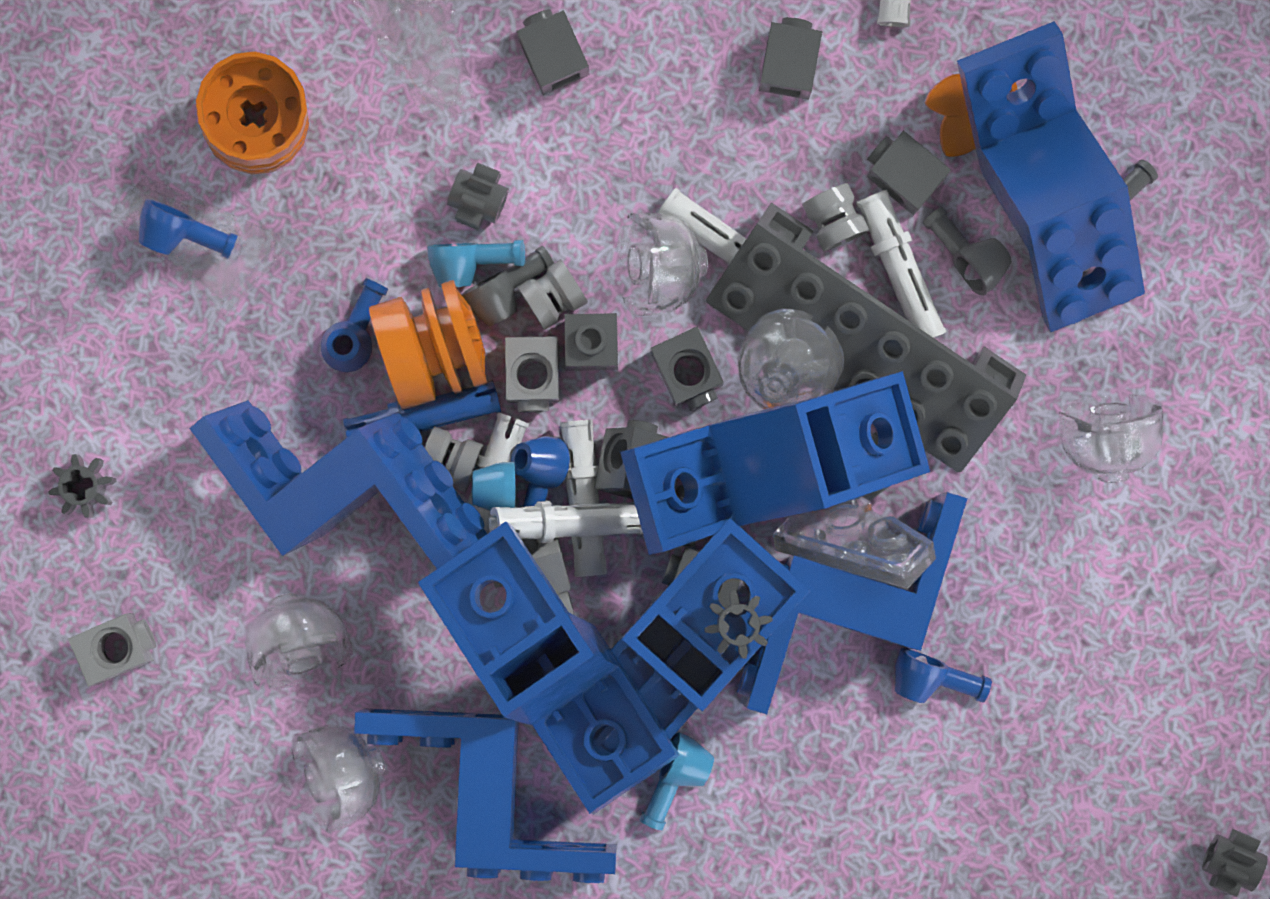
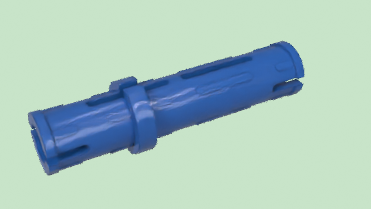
M491 380L487 384L478 387L473 386L462 389V392L456 394L450 392L435 396L434 401L406 410L401 409L398 401L387 403L388 409L353 418H344L343 423L345 429H347L345 432L348 437L358 428L399 412L402 418L408 419L417 427L419 432L433 429L434 426L442 427L492 413H501L502 411L494 380Z

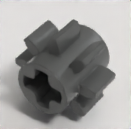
M480 163L476 164L473 173L460 169L447 200L448 206L458 209L455 216L456 222L476 230L480 229L483 220L496 224L509 193L508 187L498 184L501 178L500 171Z
M73 454L71 456L72 467L66 470L57 467L53 468L52 471L60 478L58 487L52 488L48 492L49 495L61 496L66 501L61 510L63 514H71L79 505L85 518H93V505L98 502L100 504L112 505L111 499L104 494L106 486L112 485L117 481L116 478L103 477L99 473L103 467L104 460L95 458L87 468L84 467L82 457ZM79 474L83 478L92 479L93 487L85 490L86 499L82 495L72 492V485L79 483Z
M730 591L729 600L731 605L723 609L717 604H710V609L719 616L717 624L705 627L704 631L711 634L719 632L723 638L718 645L717 652L721 654L726 651L730 644L738 646L741 658L745 659L748 654L746 644L753 640L760 645L766 646L768 644L766 639L758 633L760 625L772 622L773 618L770 616L758 617L754 611L760 600V597L757 595L751 598L747 605L739 604L737 593ZM744 609L750 614L747 623L753 628L752 632L748 637L738 634L732 640L726 635L730 626L724 621V618L729 612L739 615Z
M1232 829L1229 839L1217 834L1211 841L1202 864V870L1213 875L1209 885L1235 897L1238 896L1241 887L1251 892L1254 891L1263 877L1268 860L1267 855L1257 851L1261 841L1235 829Z

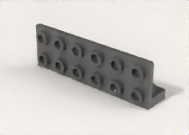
M771 202L706 298V302L836 391L903 371L924 450L956 472H962L1018 399L1026 374L985 346L972 363L949 349L804 251L803 248L814 231Z

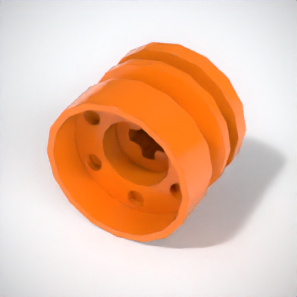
M256 51L232 54L216 63L201 81L196 99L198 123L204 139L214 156L229 168L251 175L274 172L290 163L304 146L309 128L305 91L295 72L277 57ZM249 108L256 113L264 109L263 118L265 125L259 128L256 124L251 123L245 127L244 125L247 121L244 112Z
M454 280L441 284L447 307L437 309L429 288L421 290L423 314L416 317L413 316L402 297L369 307L379 349L402 410L434 401L435 386L433 376L442 373L455 394L462 392L457 369L467 366L474 387L487 384L485 376L486 352L472 308L459 293Z

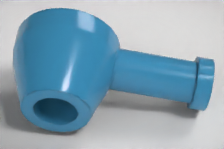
M514 240L513 243L456 244L458 246H451L452 244L427 246L429 264L439 287H442V283L451 280L455 281L457 287L471 286L477 265L514 264L515 266H524L525 244L523 240Z
M495 463L473 471L472 505L489 511L493 507L515 508V463Z
M679 732L672 737L671 742L680 756L675 758L672 764L668 763L659 770L658 784L646 812H642L639 819L646 826L656 830L664 829L666 824L665 818L678 787L704 786L710 776L714 763V756L693 738Z

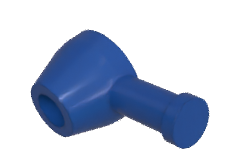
M150 199L145 200L139 221L138 242L153 251L169 255L185 238L221 253V257L226 259L230 257L238 235L231 232L227 234L195 221L191 216L169 205Z
M365 278L362 284L364 288L348 320L330 326L321 340L323 359L331 368L339 372L349 373L361 369L368 362L372 354V340L366 331L371 320L369 307L379 304L382 296H386L389 289L368 278ZM342 336H349L353 341V349L346 355H339L335 349L336 341Z
M549 436L537 437L519 443L513 449L511 462L515 463V474L529 482L523 507L535 506L537 502L546 501L548 490L558 487L565 480L569 470L570 456L566 444L560 438Z
M908 648L900 649L895 664L894 689L900 696L918 703H925L939 686H943L972 696L976 701L982 703L986 701L992 686L991 678L986 676L978 677L954 669L936 658ZM919 656H924L927 659V663L922 662L916 658Z

